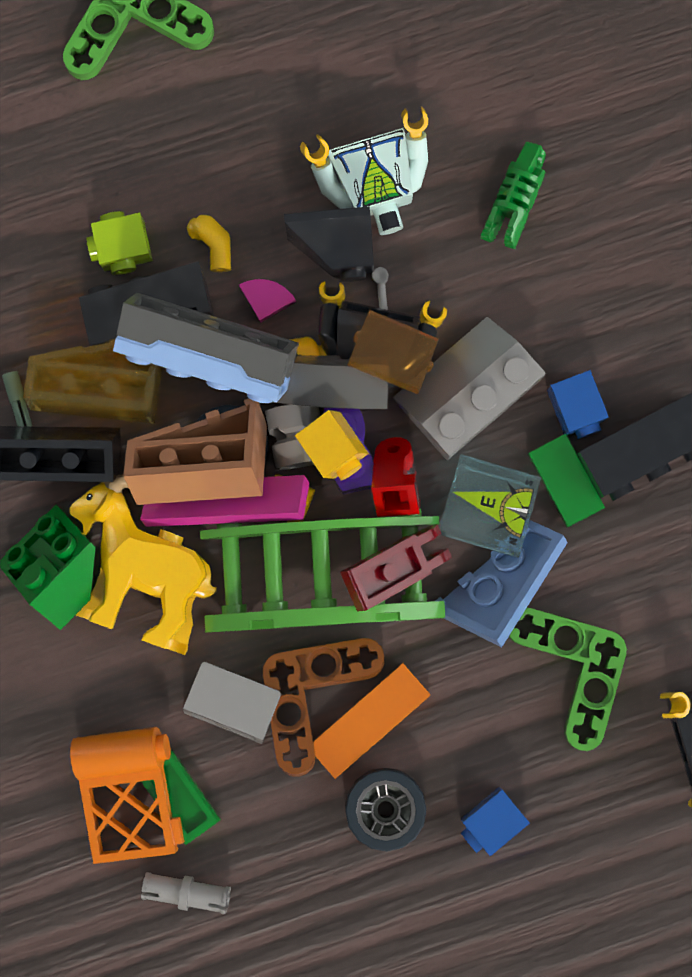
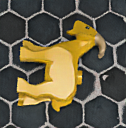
M117 475L114 482H102L92 487L73 502L69 508L70 515L82 523L85 536L90 532L95 522L103 523L100 547V573L91 592V600L76 616L113 629L123 599L128 590L133 588L150 596L161 598L163 615L158 625L147 630L142 637V641L186 655L193 627L191 613L193 601L196 597L207 598L217 592V587L211 585L212 574L210 565L196 551L181 546L184 540L183 537L160 529L157 537L138 529L122 494V490L129 487L123 475Z

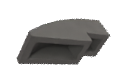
M340 355L296 356L288 389L277 403L328 408L387 409L388 366L384 359H341Z

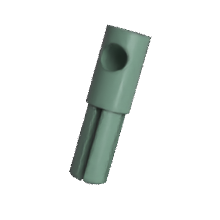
M18 371L3 374L2 379L17 426H24L18 407L19 402L26 426L32 427Z

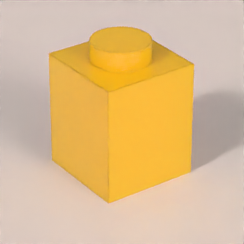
M328 410L295 435L323 478L335 479L339 477L340 480H344L350 477L362 467L359 461L369 454L344 416L338 411Z

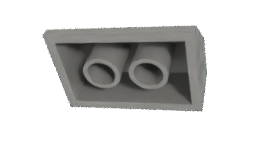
M486 317L398 392L393 399L448 461L541 381L546 373L516 339L490 318Z

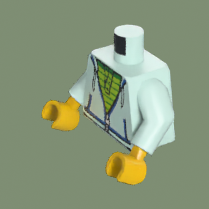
M422 106V118L417 123L408 122L407 109L405 108L402 111L401 118L405 129L408 131L406 137L404 129L401 128L329 150L326 141L321 136L316 135L320 142V148L313 154L309 153L304 142L300 145L303 155L312 162L311 169L321 193L340 209L370 206V215H374L380 235L391 234L403 229L398 207L412 203L413 193L422 186L428 165L427 137L424 132L428 125V117Z

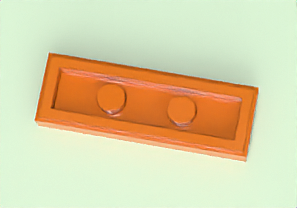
M402 663L313 741L315 757L336 779L430 696V693Z

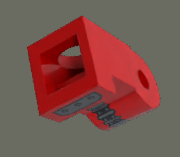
M401 437L388 438L381 441L375 449L371 489L377 517L420 514L415 463L411 443L407 439Z

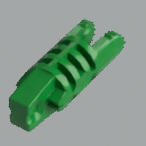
M525 142L517 161H511L505 174L506 177L502 181L497 198L482 230L481 239L488 242L494 241L498 231H500L504 218L507 217L510 219L505 233L504 244L506 247L516 248L546 173L542 169L546 153L541 145Z

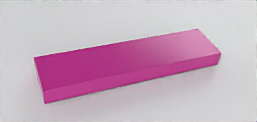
M305 475L264 477L263 496L143 504L140 520L146 527L303 520L309 481Z

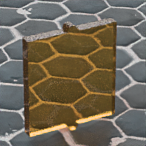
M369 310L361 331H357L353 338L356 345L348 366L418 394L426 372H431L434 366L431 359L439 339Z

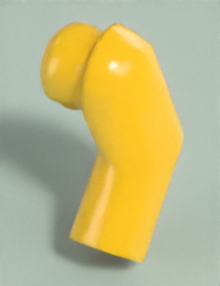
M199 215L197 218H192L187 225V232L192 239L202 240L210 247V271H231V242L229 233L212 216Z

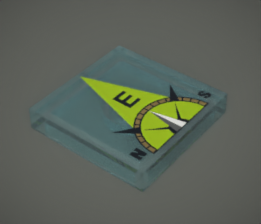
M460 454L439 526L440 535L519 558L541 477Z

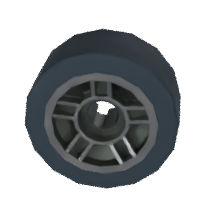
M385 767L370 770L358 778L348 792L345 807L348 826L357 840L371 849L381 851L403 848L416 839L424 826L427 810L424 795L414 779L400 770ZM383 801H388L394 806V813L392 816H380L377 811L378 805Z

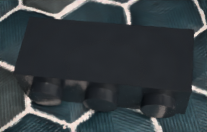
M692 393L577 453L600 499L609 494L613 502L634 491L635 489L631 482L646 475L649 482L672 471L669 462L682 455L686 462L692 460Z
M0 426V480L114 482L122 469L120 428Z

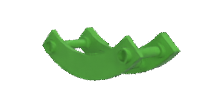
M420 509V514L398 515L396 517L319 520L242 526V523L217 524V529L200 531V539H222L226 605L221 606L222 614L205 615V633L445 618V602H427V593H422V580L405 588V595H401L402 603L386 604L384 600L366 611L358 612L355 606L337 607V598H332L328 531L360 530L361 560L378 551L377 529L401 528L403 538L418 532V527L439 525V516H422ZM311 532L315 599L311 600V608L288 610V601H284L280 534ZM263 536L266 603H262L263 611L247 612V604H242L239 538Z

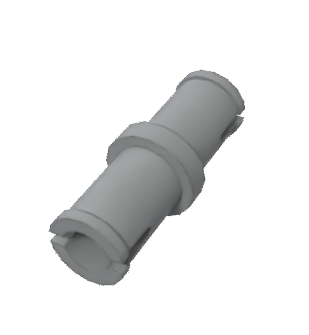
M146 872L142 885L141 899L176 904L179 910L188 911L189 907L226 914L231 887L194 882V877L184 876L183 879Z

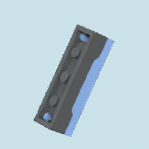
M135 293L123 302L116 334L118 336L115 339L113 351L126 355V359L135 364L148 365L152 363L165 367L166 372L173 376L182 378L197 377L206 380V384L214 389H235L247 393V397L259 403H271L273 401L277 403L288 389L299 343L141 293Z

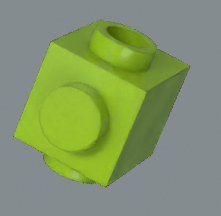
M122 211L110 212L100 216L99 222L91 223L93 236L86 237L92 262L99 260V264L104 272L111 270L112 275L127 274L135 271L136 265L153 261L145 222L140 213L125 216Z

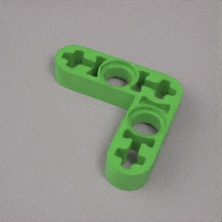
M93 0L64 49L63 61L74 78L89 80L95 77L102 69L132 17L186 48L200 50L207 47L213 39L214 26L212 19L207 12L187 0H166L171 5V11L163 19L153 18L148 13L149 5L155 0H141L139 9L135 8L138 5L137 0ZM180 9L184 10L181 13L183 21L191 25H195L198 20L202 21L203 35L195 33L193 37H189L187 27L177 21ZM101 14L110 15L115 20L114 28L107 34H99L92 29L93 20ZM88 35L92 41L103 46L99 49L96 44H93L88 54L92 63L90 65L83 63L77 68V63L73 56L76 53L83 55L86 52L89 43L84 36Z
M526 608L519 620H523L525 614L531 616V624L543 628L545 627V619L553 622L546 633V646L538 643L542 635L528 633L526 638L522 639L519 637L520 630L517 628L512 630L509 638L519 645L582 663L566 718L564 735L567 742L578 750L589 751L595 749L601 744L606 731L626 657L627 647L625 641L619 634L613 631L540 610ZM562 626L573 628L578 636L576 645L567 651L559 649L554 642V634ZM606 638L612 639L611 646L617 649V655L609 656L605 664L606 669H613L612 677L602 672L588 671L590 663L599 666L601 653L595 651V646L597 643H605ZM593 678H599L607 687L605 698L597 703L588 701L583 692L586 682ZM579 703L589 709L602 710L600 719L595 715H591L589 727L595 730V735L593 738L586 737L584 743H579V735L573 733L574 725H582L586 715L584 712H577Z

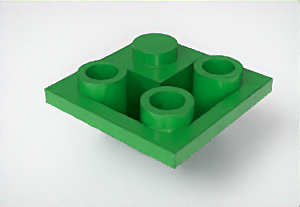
M56 504L47 514L39 518L35 526L17 544L7 551L6 555L0 560V568L28 604L61 630L91 600L95 546Z

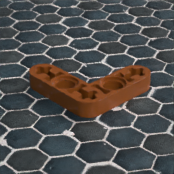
M370 638L343 641L280 652L266 660L263 666L265 686L282 693L278 678L271 677V673L277 671V664L285 663L287 669H294V674H290L287 677L289 690L291 692L298 688L299 695L285 694L280 696L270 722L276 759L279 767L285 774L292 777L303 776L313 768L315 763V749L305 690L366 680L377 676L384 666V652L376 641ZM368 648L370 655L377 654L378 659L371 661V668L363 669L361 663L348 664L351 673L342 674L343 662L339 652L347 651V659L359 657L360 649ZM320 655H329L336 662L335 671L328 677H319L312 671V663ZM293 703L301 709V718L295 725L285 726L278 721L277 712L282 705ZM305 730L306 736H297V742L301 752H308V757L301 759V767L294 768L291 761H284V756L291 753L290 741L288 738L280 741L279 735H294Z

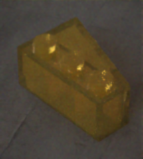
M115 339L109 340V343L85 348L77 346L29 356L23 398L31 411L155 424L162 366L152 363L140 365L128 361L126 355L113 351Z

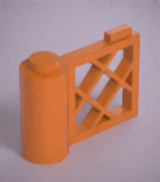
M158 727L73 738L71 741V765L75 777L79 780L93 864L175 854L178 851L177 844L184 843L180 817L172 818L164 771V762L170 759L171 755L170 741L167 734H161ZM154 780L157 798L150 808L130 794L137 782ZM130 783L126 790L122 788L120 785H118ZM106 786L120 796L109 813L95 803L92 788ZM124 800L144 814L133 831L113 817ZM158 805H159L160 815H158L156 812H154L155 808H156ZM97 816L100 817V818L103 820V822L100 824V826H99V823H98V818H97ZM148 818L163 829L165 844L150 845L137 835ZM107 824L127 838L118 850L103 851L100 834ZM131 842L138 846L134 848H127Z

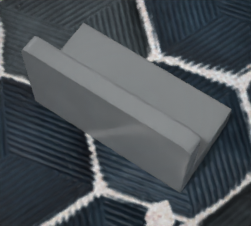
M203 662L185 702L183 711L184 714L263 744L281 693L268 686Z

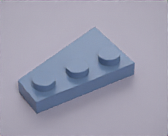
M528 519L525 522L521 538L511 534L491 552V558L473 574L469 571L458 580L459 586L444 599L439 597L435 600L445 602L444 619L502 648L568 543L564 535ZM510 537L517 539L516 545L509 543L511 541Z

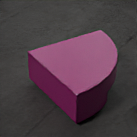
M255 279L239 284L241 291L260 323L296 302L294 296L285 287L270 280Z

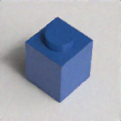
M590 370L552 384L547 389L564 434L568 436L576 433L577 438L582 439L601 431L599 423L604 422L609 416Z
M498 787L461 818L462 823L466 826L461 835L476 853L484 848L489 856H491L530 823L506 793Z

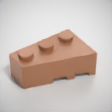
M248 398L244 400V406L221 414L218 409L205 413L206 419L184 427L176 423L127 440L123 477L136 504L263 496L267 424L259 402Z

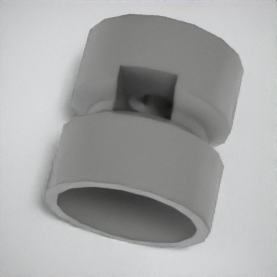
M288 404L265 411L269 435L277 440L271 446L275 469L289 470L314 465L295 435L320 417L319 407Z

